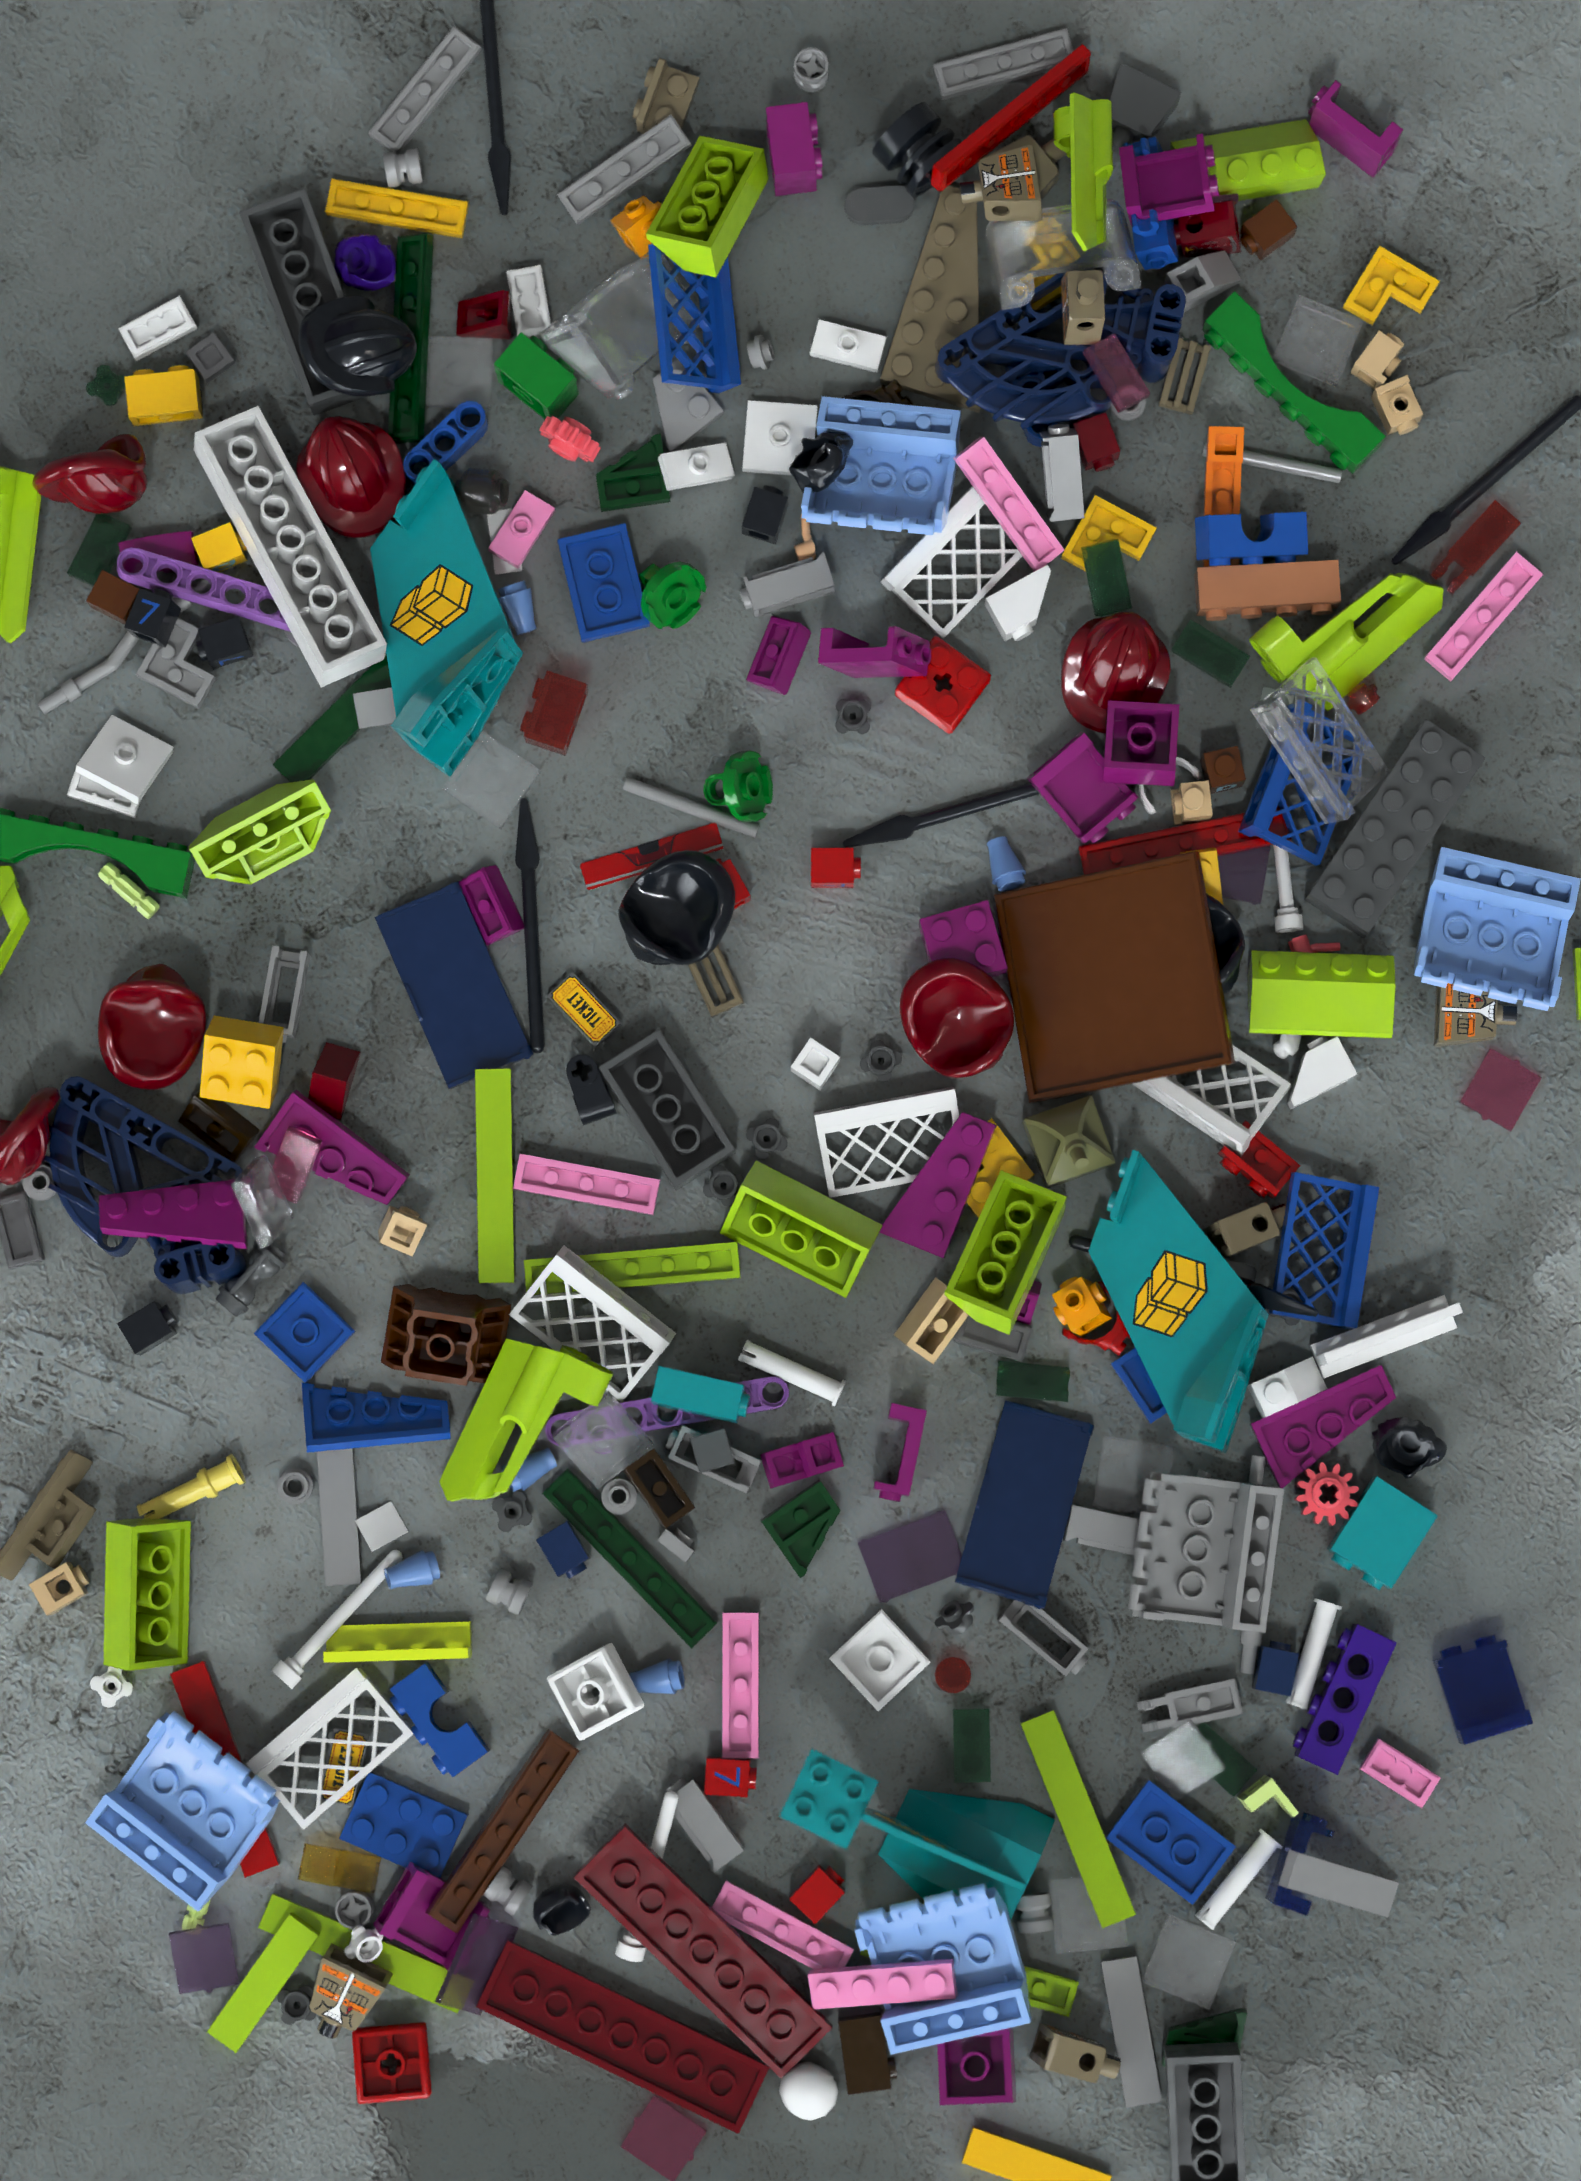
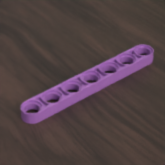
M131 547L124 549L117 558L118 576L127 583L150 590L158 588L172 594L176 598L290 631L279 609L273 614H266L260 610L259 604L264 599L274 600L265 586L139 548ZM129 558H136L141 561L143 568L137 573H129L123 568L122 564ZM170 568L176 573L177 578L172 583H163L157 578L158 571ZM202 578L210 583L211 589L207 593L200 594L191 588V583L195 579ZM230 589H239L244 593L245 599L241 603L232 604L225 598V593Z
M765 1377L736 1382L744 1385L745 1392L750 1394L747 1414L780 1408L787 1402L789 1397L787 1384L778 1377ZM771 1382L780 1384L784 1391L782 1399L777 1403H769L763 1397L764 1387ZM651 1398L554 1415L547 1421L545 1433L551 1443L557 1446H569L716 1419L678 1410L674 1420L664 1422L657 1415L658 1406L652 1404ZM630 1407H635L642 1413V1422L635 1428L626 1427L622 1422L623 1412ZM595 1413L602 1414L607 1420L606 1430L600 1434H593L587 1428L588 1418ZM558 1420H566L571 1424L572 1433L566 1440H557L552 1435L551 1428Z

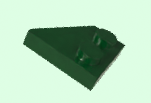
M655 434L648 443L636 451H630L621 457L618 463L609 465L596 474L601 512L671 502L658 461V457L663 454L661 434Z
M817 1480L760 1521L799 1578H802L806 1574L807 1567L816 1551L820 1549L825 1540L827 1531L833 1525L841 1510L822 1482Z
M1239 2008L1168 2027L1165 2045L1237 2042L1240 2051L1247 2010ZM1163 2052V2057H1162V2062H1161V2063H1162V2067H1165L1164 2052Z

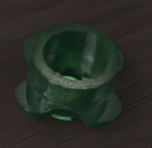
M101 365L96 370L97 375L94 380L87 384L86 390L90 396H98L105 405L113 406L117 403L123 389H125L124 375L113 373L109 366ZM110 383V387L104 388V384Z

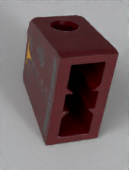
M1233 200L1214 203L1215 211L1178 218L1179 224H1174L1176 245H1181L1185 257H1197L1224 250L1227 254L1241 253L1238 217Z

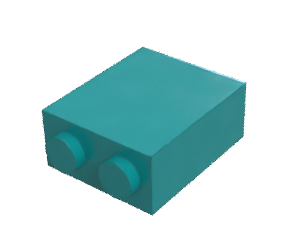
M659 1366L651 1402L653 1405L738 1423L739 1416L746 1417L750 1394L744 1393L745 1387L742 1384Z
M1374 1476L1357 1500L1358 1505L1352 1508L1349 1518L1345 1519L1327 1550L1334 1554L1331 1558L1332 1561L1348 1571L1352 1566L1364 1573L1361 1579L1380 1591L1382 1586L1389 1589L1393 1588L1438 1515L1378 1476Z

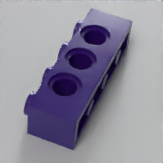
M1353 1624L1351 1629L1344 1628L1337 1643V1647L1341 1649L1336 1662L1330 1660L1322 1677V1680L1327 1682L1321 1695L1315 1694L1308 1707L1307 1713L1312 1715L1306 1728H1299L1292 1746L1297 1748L1295 1756L1338 1775L1397 1642L1358 1624ZM1355 1654L1362 1655L1366 1661L1365 1670L1358 1675L1352 1674L1348 1669V1661ZM1340 1687H1346L1351 1693L1350 1703L1343 1708L1337 1707L1333 1701V1694ZM1331 1720L1336 1726V1735L1331 1740L1323 1741L1318 1734V1728L1322 1722Z

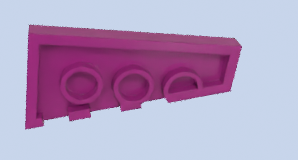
M298 1090L292 1092L254 1146V1148L260 1151H268L282 1157L281 1160L288 1163L298 1164L315 1171L314 1174L325 1179L331 1178L345 1184L346 1188L386 1205L392 1201L410 1176L408 1172Z
M962 1112L882 1224L883 1226L879 1233L945 1258L997 1125Z
M242 1179L99 1195V1220L102 1234L146 1239L149 1236L166 1237L167 1241L181 1242L182 1239L201 1241L204 1245L217 1246L218 1243L233 1244L234 1248L247 1249L245 1196Z
M1379 1365L1299 1403L1255 1421L1250 1426L1264 1457H1266L1278 1487L1284 1488L1359 1426L1363 1425L1393 1401L1396 1396L1382 1365Z

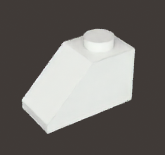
M1048 565L985 599V607L1004 641L1011 638L1019 641L1034 631L1032 627L1036 625L1051 573Z
M1322 1036L1307 1044L1309 1051L1301 1058L1287 1102L1290 1110L1357 1075L1338 1036L1331 1040H1328L1327 1036Z
M1313 1356L1248 1385L1261 1418L1270 1416L1327 1389Z

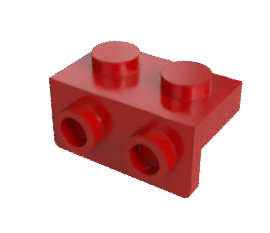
M1246 1120L1242 1123L1248 1129L1251 1126ZM1260 1131L1252 1138L1249 1147L1241 1157L1226 1146H1223L1217 1153L1223 1158L1220 1164L1235 1176L1240 1172L1250 1181L1247 1186L1262 1199L1266 1196H1269L1271 1199L1275 1198L1290 1179L1291 1172H1296L1301 1166Z

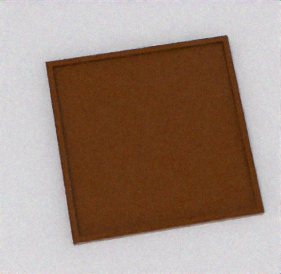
M1199 852L1183 853L994 894L1029 1103L1235 1064Z

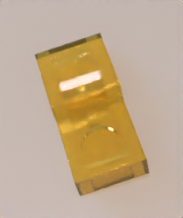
M305 1843L298 1880L375 1893L381 1857Z

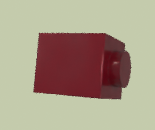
M1105 412L1073 423L1072 428H1075L1078 433L1080 458L1085 471L1094 468L1095 472H1100L1114 466V461L1119 458L1120 448L1107 413Z

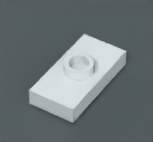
M541 265L506 271L517 336L521 332L529 339L532 335L537 338L552 336Z
M178 296L118 329L134 359L138 361L198 328L181 297Z
M819 320L810 356L878 373L886 336Z
M726 442L663 453L658 457L667 491L730 480L735 476Z
M76 769L67 796L133 818H136L141 800L137 804L77 773Z

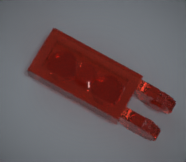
M1495 500L1448 550V555L1431 573V576L1435 580L1441 578L1455 560L1464 568V571L1449 584L1447 590L1453 595L1470 575L1474 576L1521 525V522Z

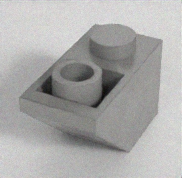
M1224 250L1198 256L1166 273L1164 285L1174 284L1184 291L1186 296L1185 313L1241 283L1242 279Z

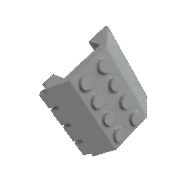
M1151 1472L1150 1479H1145L1142 1504L1147 1505L1146 1511L1140 1512L1137 1540L1142 1541V1546L1136 1547L1132 1576L1137 1577V1584L1131 1583L1128 1609L1133 1610L1132 1616L1160 1621L1169 1619L1220 1625L1230 1629L1266 1633L1284 1489L1237 1481Z

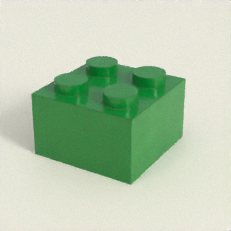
M521 332L494 363L498 382L544 420L547 416L559 418L579 395L576 384L577 379L573 375L575 370L564 359L559 357L555 360L546 353L548 350L547 346L537 337L532 335L529 339Z

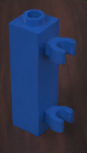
M1156 137L1149 139L1140 138L1141 141L1131 144L1125 142L1122 144V147L1133 145L1135 156L1163 152ZM1154 209L1149 210L1150 218L1142 220L1136 214L1131 215L1135 254L1144 270L1160 269L1167 264L1178 262L1173 219L1159 221L1158 213Z

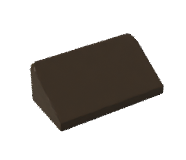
M200 1092L193 1096L178 1120L179 1123L221 1156L236 1163L259 1133V1129L224 1101L201 1098Z

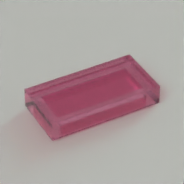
M1115 333L1084 350L1085 358L1118 413L1149 397L1150 392Z
M290 1125L286 1130L264 1190L297 1204L301 1199L323 1140Z

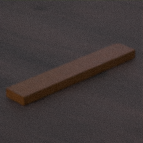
M549 1729L546 1731L425 1913L456 1934L459 1932L578 1754L579 1750Z

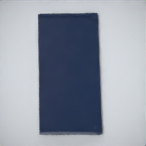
M452 882L438 891L375 917L448 1089L474 1080L475 1069H500L511 1063L529 1059L534 1055L481 937L459 882Z
M1005 1401L956 1575V1583L1020 1601L1037 1609H1045L1047 1594L1094 1425L1089 1422L1073 1420L1018 1403Z

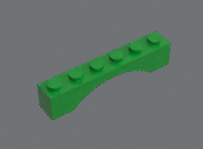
M1235 291L1205 320L1202 330L1205 332L1204 338L1217 350L1222 348L1230 356L1229 362L1238 372L1242 374L1247 372L1255 380L1254 386L1263 396L1267 398L1273 397L1281 405L1279 409L1288 420L1299 422L1306 429L1304 433L1313 444L1324 446L1331 453L1329 457L1341 470L1347 469L1353 474L1382 445L1386 436L1361 412L1346 411L1324 405L1306 396L1287 380L1277 368L1267 350L1262 334L1260 315Z
M0 808L1 862L17 864L31 856L53 850L76 849L92 851L108 856L127 866L139 876L152 892L187 899L195 858L191 852H187L188 847L185 845L167 842L166 847L153 845L154 840L147 837L133 835L131 841L118 838L119 833L112 830L98 828L96 834L84 831L85 826L64 821L62 827L49 824L50 819L46 817L29 815L27 820L15 817L16 812Z

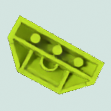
M314 779L276 784L215 817L188 847L206 878H217L252 885L313 852L331 809Z

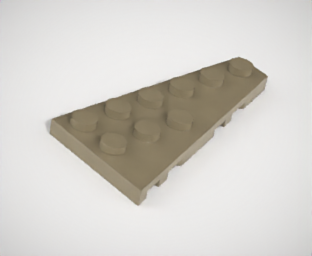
M948 186L941 191L880 377V382L889 384L895 379L904 390L980 413L979 406L967 407L965 402L968 399L951 384L941 381L935 372L940 349L979 324L977 202L962 204L960 189ZM947 359L946 365L953 364L958 368L959 360L952 363Z

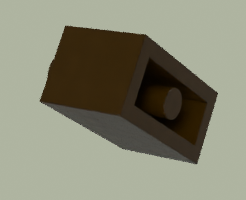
M652 1449L623 1470L664 1530L695 1508L655 1449Z
M881 2012L838 2018L848 2095L892 2089L890 2080L898 2079L895 2057H887L885 2045L887 2040L881 2023Z

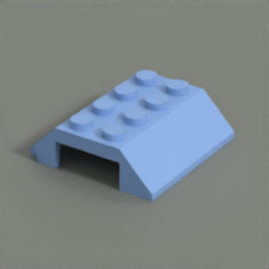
M822 396L816 424L817 436L823 432L846 434L853 440V446L849 450L845 468L828 488L813 493L812 488H804L801 504L802 518L806 519V522L831 525L832 522H838L840 526L866 528L868 525H871L873 529L901 532L902 529H908V533L933 535L934 532L942 533L947 524L957 468L953 458L958 455L961 410Z
M1441 847L1427 893L1414 958V976L1421 977V983L1446 988L1447 983L1453 984L1452 990L1481 996L1482 991L1488 992V998L1513 1004H1516L1517 999L1523 1000V1006L1548 1011L1549 1006H1555L1556 1000L1559 997L1562 977H1558L1568 922L1575 912L1581 878Z
M173 1711L171 1714L166 1712L161 1718H158L146 1735L150 1739L116 1789L103 1796L85 1823L198 1912L235 1872L273 1818L280 1800L274 1796L276 1789L258 1775H255L253 1779L249 1777L251 1771L229 1753L222 1756L220 1754L221 1746L200 1730L194 1734L192 1732L194 1725L176 1711Z
M985 1883L959 1889V1896H956L953 1890L924 1897L925 1904H921L918 1899L890 1905V1912H886L883 1907L858 1912L854 1931L860 1951L868 1950L872 1965L953 1959L958 1993L956 1999L883 2004L885 2012L881 2018V2023L890 2054L1031 2023L1026 1972L1006 1904L995 1887L988 1889Z

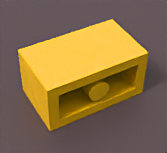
M178 365L168 368V372L154 373V370L142 369L133 372V376H124L128 417L133 426L203 418L200 382L195 369Z

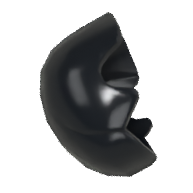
M570 1884L552 1885L545 1889L533 1904V1918L539 1929L542 1930L544 1927L552 1936L568 1932L579 1926L588 1918L591 1907L579 1888Z

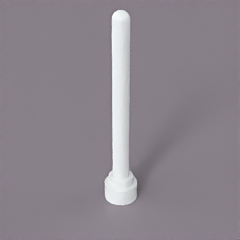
M1273 845L1280 904L1277 916L1274 917L1275 932H1298L1304 929L1302 914H1298V908L1294 907L1289 855L1287 851Z
M392 1550L292 1658L288 1656L284 1662L280 1659L271 1671L288 1687L293 1689L302 1679L300 1675L304 1672L302 1669L304 1665L385 1579L384 1569L401 1562L402 1553L399 1550Z
M668 1791L664 1795L650 1847L662 1859L678 1802V1795L674 1791ZM628 1931L624 1933L623 1938H619L615 1954L628 1961L642 1962L646 1948Z

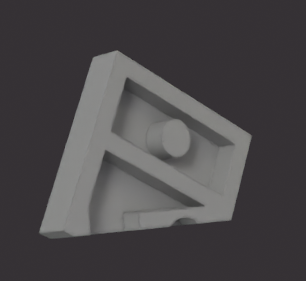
M678 359L672 363L674 374H681L685 370V367ZM661 373L653 378L668 452L678 451L724 414L722 408L705 388L662 383Z

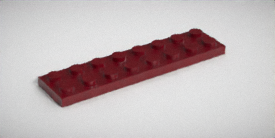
M626 1823L574 1874L573 1878L781 2079L832 2029V2023L817 2009H813L812 2004Z
M509 1939L476 2006L501 2020L739 2134L770 2068L764 2062Z

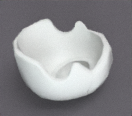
M803 2061L796 2064L781 2079L779 2093L785 2107L792 2114L801 2119L814 2120L826 2116L835 2106L838 2088L833 2075L828 2070L811 2061Z

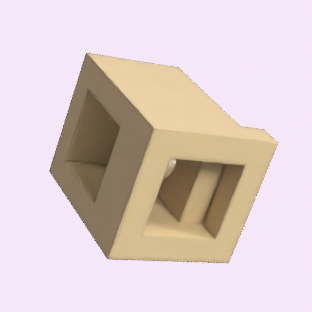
M1379 330L1357 359L1350 373L1373 389L1384 385L1387 378L1383 375L1390 377L1402 361L1397 356L1404 346L1403 342L1391 333L1385 335Z
M1408 375L1375 388L1371 396L1388 435L1398 431L1399 435L1411 432L1418 427L1417 422H1420L1423 416V412L1409 384ZM1403 401L1406 409L1402 411L1397 410L1394 402Z
M1209 780L1180 783L1178 789L1170 791L1174 826L1211 820L1213 813Z
M389 1206L378 1230L379 1242L413 1257L427 1227V1223L419 1218L420 1215L416 1211L408 1207L400 1206L397 1209Z
M65 1562L30 1583L29 1586L46 1616L54 1615L59 1610L88 1594L85 1586L90 1581L80 1565L73 1567L71 1562ZM62 1580H67L70 1584V1590L66 1594L61 1593L58 1588Z

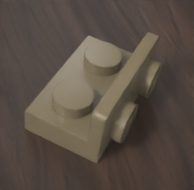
M659 58L656 68L650 66L646 75L644 86L648 87L645 98L637 100L632 118L636 119L637 132L644 134L671 114L680 128L683 129L700 83V77L668 67L666 60Z

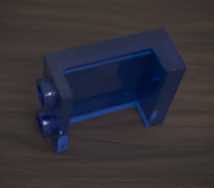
M1495 1634L1474 1640L1476 1647L1462 1651L1461 1645L1441 1650V1658L1433 1660L1458 1741L1463 1745L1533 1724L1529 1709H1525L1506 1649L1508 1647L1506 1639L1496 1640Z
M1303 1812L1302 1818L1297 1816L1291 1818L1283 1848L1281 1849L1266 1895V1899L1272 1904L1308 1916L1312 1901L1305 1896L1292 1892V1889L1278 1884L1289 1849L1305 1854L1313 1832L1333 1838L1335 1831L1327 1827L1328 1821L1324 1818L1307 1812Z

